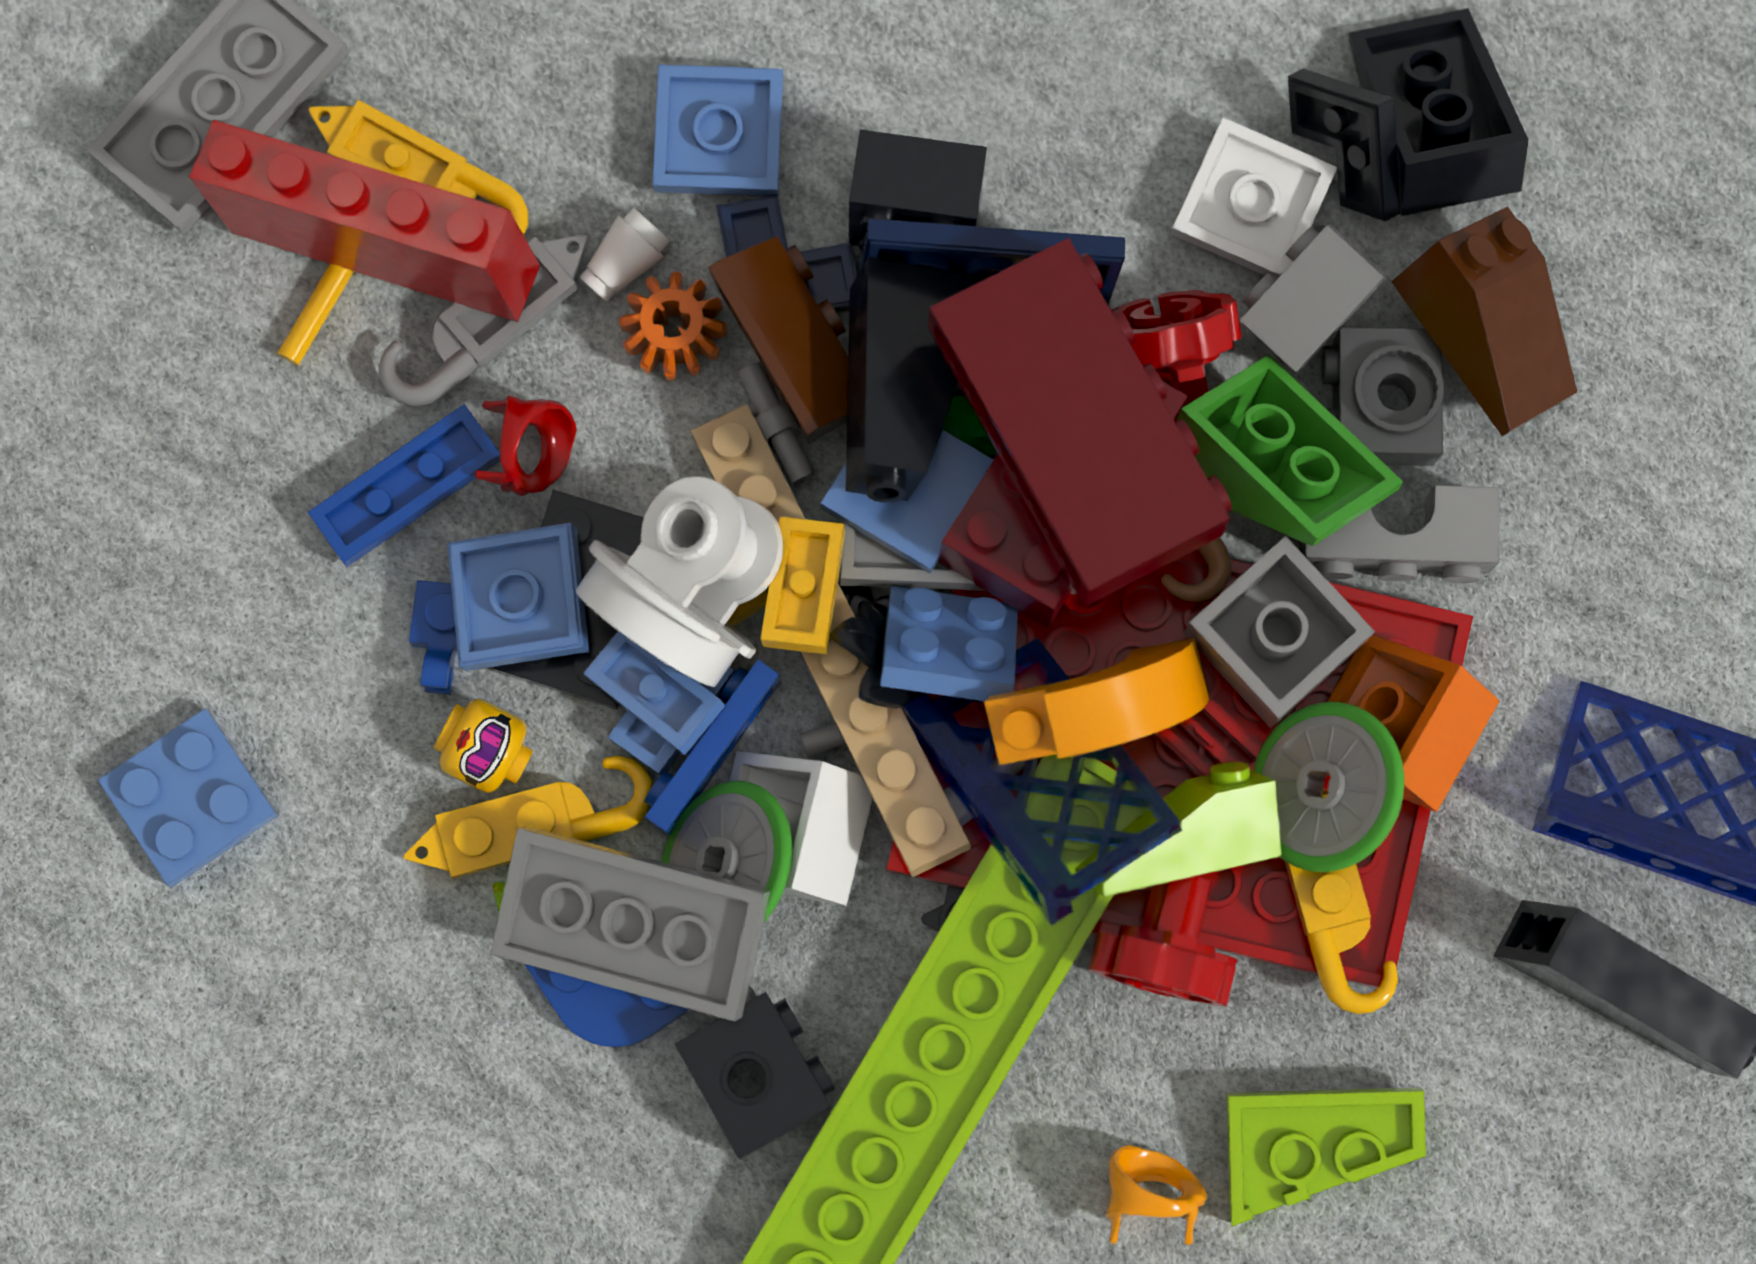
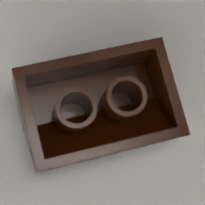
M776 236L709 266L716 288L784 403L790 408L808 444L846 423L848 356L837 339L846 330L829 300L826 299L817 304L805 282L814 278V275L797 246L793 245L785 250Z

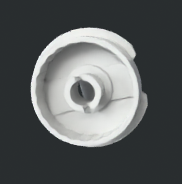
M687 477L668 485L652 501L643 520L641 543L632 556L608 547L595 539L589 546V550L596 558V561L576 588L577 595L609 624L660 660L698 682L715 687L738 653L751 659L756 652L753 644L727 621L739 604L754 599L771 584L782 561L783 538L780 527L774 516L762 505L748 498L736 496L729 488L715 480L706 477Z

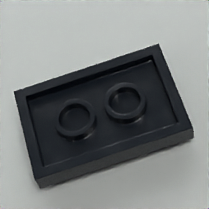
M553 489L541 527L571 522L577 528L581 576L583 580L596 561V558L589 550V546L594 539L628 556H632L641 543L644 517ZM584 602L589 652L495 666L493 669L499 674L617 710L619 703L591 682L583 673L619 630L609 624Z

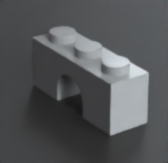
M1435 485L1426 496L1425 524L1423 529L1416 533L1400 535L1386 530L1377 522L1371 508L1315 546L1299 541V551L1325 579L1352 578L1353 570H1379V579L1386 581H1411L1417 579V572H1442V580L1445 582L1481 581V573L1488 574L1499 563V487Z

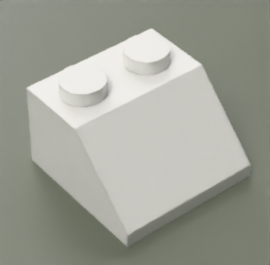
M736 751L729 781L751 782L766 789L779 802L789 823L792 838V861L783 894L847 906L872 802V796L862 776L823 761Z

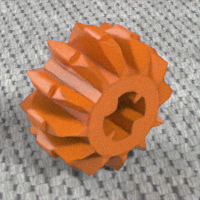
M675 271L671 273L669 278V288L661 290L659 281L654 276H649L646 279V285L650 297L646 298L634 292L629 293L627 303L636 313L626 314L619 318L620 329L633 334L623 343L627 355L643 353L639 365L646 374L652 372L662 361L664 376L668 381L675 380L677 364L681 363L686 364L688 372L693 377L701 373V369L696 356L700 354L709 360H717L720 355L719 348L710 339H719L727 335L726 323L719 319H713L723 310L722 302L719 297L703 300L707 287L706 283L701 279L694 281L684 291L682 274ZM680 316L683 327H686L687 330L679 327V336L666 337L663 326L659 324L662 322L665 326H668L667 317Z

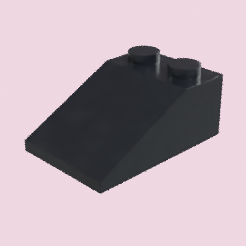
M1469 8L1349 32V44L1360 87L1394 98L1401 216L1522 191L1529 139Z

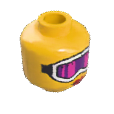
M481 698L471 700L466 707L455 704L432 748L441 753L439 766L444 773L484 793H491L498 789L504 779L516 784L533 753V749L523 745L527 734L525 721Z

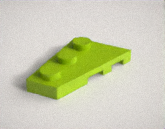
M1421 1087L1226 1093L1229 1223L1232 1227L1254 1219L1253 1216L1283 1205L1288 1207L1310 1199V1195L1349 1181L1354 1183L1426 1156L1425 1095Z

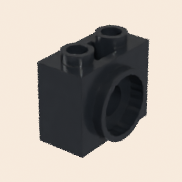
M767 992L745 1003L741 1019L734 1022L718 1018L675 1043L678 1052L740 1160L831 1109L825 1095L836 1090L818 1056L816 1055L805 1061L793 1038L804 1031L786 999L784 998L773 1004ZM744 1061L759 1063L766 1073V1085L763 1091L752 1098L737 1096L732 1091L729 1083L733 1068Z

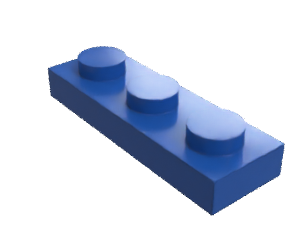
M464 403L308 511V514L343 564L349 567L474 480L476 470L487 471L500 462V453Z
M760 660L756 661L749 672L742 667L736 670L719 696L726 703L724 709L687 752L689 756L676 774L673 776L668 771H665L648 792L644 802L651 809L645 818L652 826L668 837L671 835L676 827L675 823L684 809L704 791L780 685V676L776 671Z

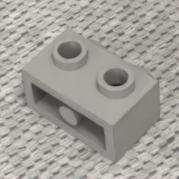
M1326 225L1320 233L1310 226L1286 252L1285 255L1293 262L1280 277L1275 280L1269 274H1266L1242 300L1249 310L1240 321L1295 372L1302 370L1339 328L1345 324L1388 277L1332 225Z

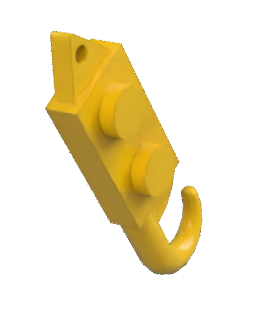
M359 99L354 106L309 107V113L329 145L328 155L472 199L480 196L496 206L510 210L523 235L525 234L528 226V208L522 195L511 185L467 162L465 157ZM323 116H330L328 122L323 123L320 121Z
M621 755L605 757L602 760V766L605 769L621 770L632 779L634 793L631 800L624 805L594 813L589 799L580 788L570 782H555L435 815L436 823L403 857L410 862L448 871L451 878L455 879L510 864L517 829L520 827L528 826L585 842L620 833L639 824L651 809L644 800L653 786V781L646 768L635 759ZM422 847L427 848V856L423 859L418 858L417 851Z
M1323 789L1321 796L1325 798L1328 793ZM1285 861L1304 933L1308 937L1320 984L1328 999L1341 1010L1354 1014L1373 1013L1385 1006L1395 994L1398 982L1396 964L1393 961L1385 962L1384 978L1381 985L1375 991L1367 994L1358 993L1348 985L1339 953L1353 948L1362 941L1370 929L1371 915L1357 865L1354 864L1336 871L1313 872L1295 867Z

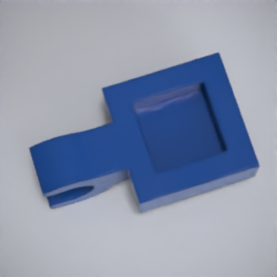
M417 580L409 643L412 647L427 648L421 674V686L425 687V693L451 695L457 642L451 583Z

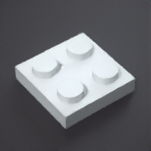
M1223 117L1174 223L1171 235L1264 276L1269 274L1277 280L1293 262L1285 254L1295 241L1312 226L1337 167Z

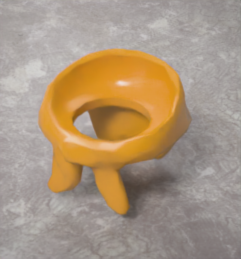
M1131 1145L1115 1150L1109 1160L1111 1195L1106 1212V1218L1110 1222L1109 1242L1115 1244L1118 1241L1122 1214L1163 1218L1181 1217L1184 1215L1186 1220L1185 1244L1192 1245L1198 1207L1203 1206L1207 1198V1193L1197 1177L1180 1162L1160 1152ZM1144 1181L1167 1183L1176 1187L1182 1193V1196L1176 1200L1159 1196L1140 1187L1136 1183Z

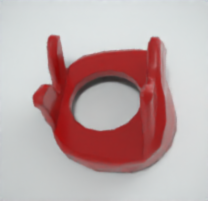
M509 395L503 400L484 401L482 407L485 410L504 415L500 439V462L504 472L476 470L475 478L501 485L500 488L503 492H514L519 496L545 491L560 478L569 463L577 431L571 412L564 404L554 400H521ZM528 425L537 428L542 445L538 466L530 474H526L521 469L517 457L520 439Z

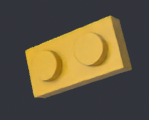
M780 516L779 527L783 538V556L779 570L768 588L760 639L762 646L827 655L846 533L844 524Z

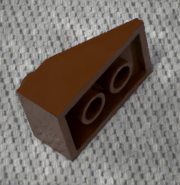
M1508 206L1438 240L1391 281L1502 437L1577 393L1545 257L1533 242L1528 228L1514 216Z

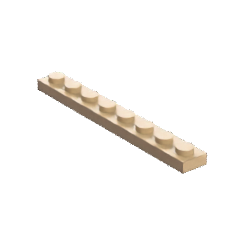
M748 404L691 430L692 437L713 480L725 485L736 496L748 498L765 507L774 516L778 525L780 516L805 519ZM839 584L837 586L830 633L843 621L850 617H855ZM829 638L827 655L799 651L911 876L915 877L970 850V843L902 708L881 707L860 700L859 685L868 667L831 638Z

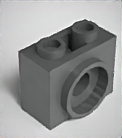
M1340 327L1332 341V346H1324L1322 350V384H1332V408L1326 409L1386 466H1434L1443 454L1442 401L1444 397V381L1442 376V352L1425 329ZM1388 384L1398 386L1407 395L1408 407L1403 410L1387 408L1379 399L1378 388Z

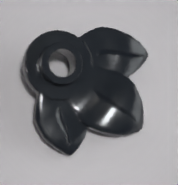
M862 600L858 604L859 617H850L843 621L830 633V638L868 667L859 685L860 700L881 707H905L914 696L925 692L880 686L887 607L879 603Z

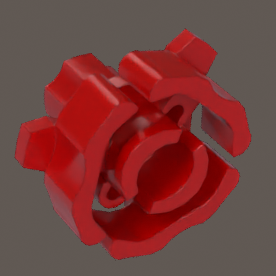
M1202 290L1163 293L1158 296L1161 315H1154L1153 305H1151V301L1148 298L1136 299L1116 307L1123 312L1133 330L1135 343L1131 344V347L1142 366L1150 363L1156 369L1163 382L1187 395L1184 406L1209 392L1204 365L1214 361L1220 356V353L1232 349L1233 341L1242 338L1236 300L1226 293H1207Z
M1192 876L1153 885L1142 927L1120 926L1098 920L1091 932L1092 935H1096L1088 971L1102 978L1145 992L1190 1002L1227 1007L1237 959L1216 952L1215 948L1199 943L1198 939L1212 880L1200 876Z

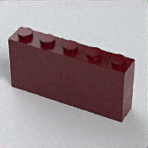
M1067 238L931 306L929 309L928 330L1083 606L1086 607L1222 537L1230 520L1227 512L1232 510L1228 494L1219 479L1214 475L1207 478L1195 456L1199 454V447L1189 426L1182 419L1174 421L1163 400L1167 398V392L1160 375L1150 363L1142 366L1131 347V344L1135 343V337L1127 318L1119 308L1110 310L1099 289L1103 288V281L1093 259L1087 253L1079 256L1071 240Z

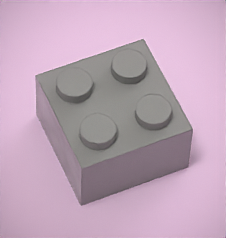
M1285 536L1191 620L1183 634L1187 639L1195 638L1198 651L1259 717L1272 728L1355 653L1375 631Z

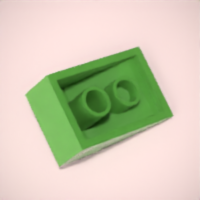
M1270 355L1265 356L1181 408L1177 420L1182 419L1186 422L1197 441L1199 454L1195 458L1206 477L1216 476L1225 488L1231 502V511L1310 546H1315L1398 491L1403 483L1389 467Z

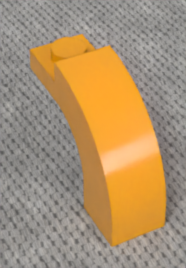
M1195 638L1135 649L1122 662L1104 670L1071 680L992 695L984 703L999 765L1055 754L1058 755V759L1075 756L1156 733L1200 712L1208 703L1209 696Z

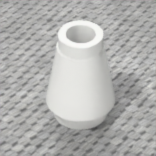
M633 207L624 218L618 214L588 263V268L579 277L608 302L615 293H619L662 260L665 256L661 252L671 241Z

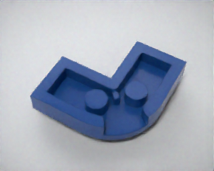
M524 964L563 1023L574 1034L596 1045L622 1047L638 1044L652 1037L691 1010Z

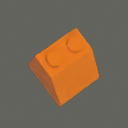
M1372 635L1355 652L1327 702L1351 704L1376 717L1390 732L1400 752L1404 770L1403 799L1437 812L1500 700L1461 665Z

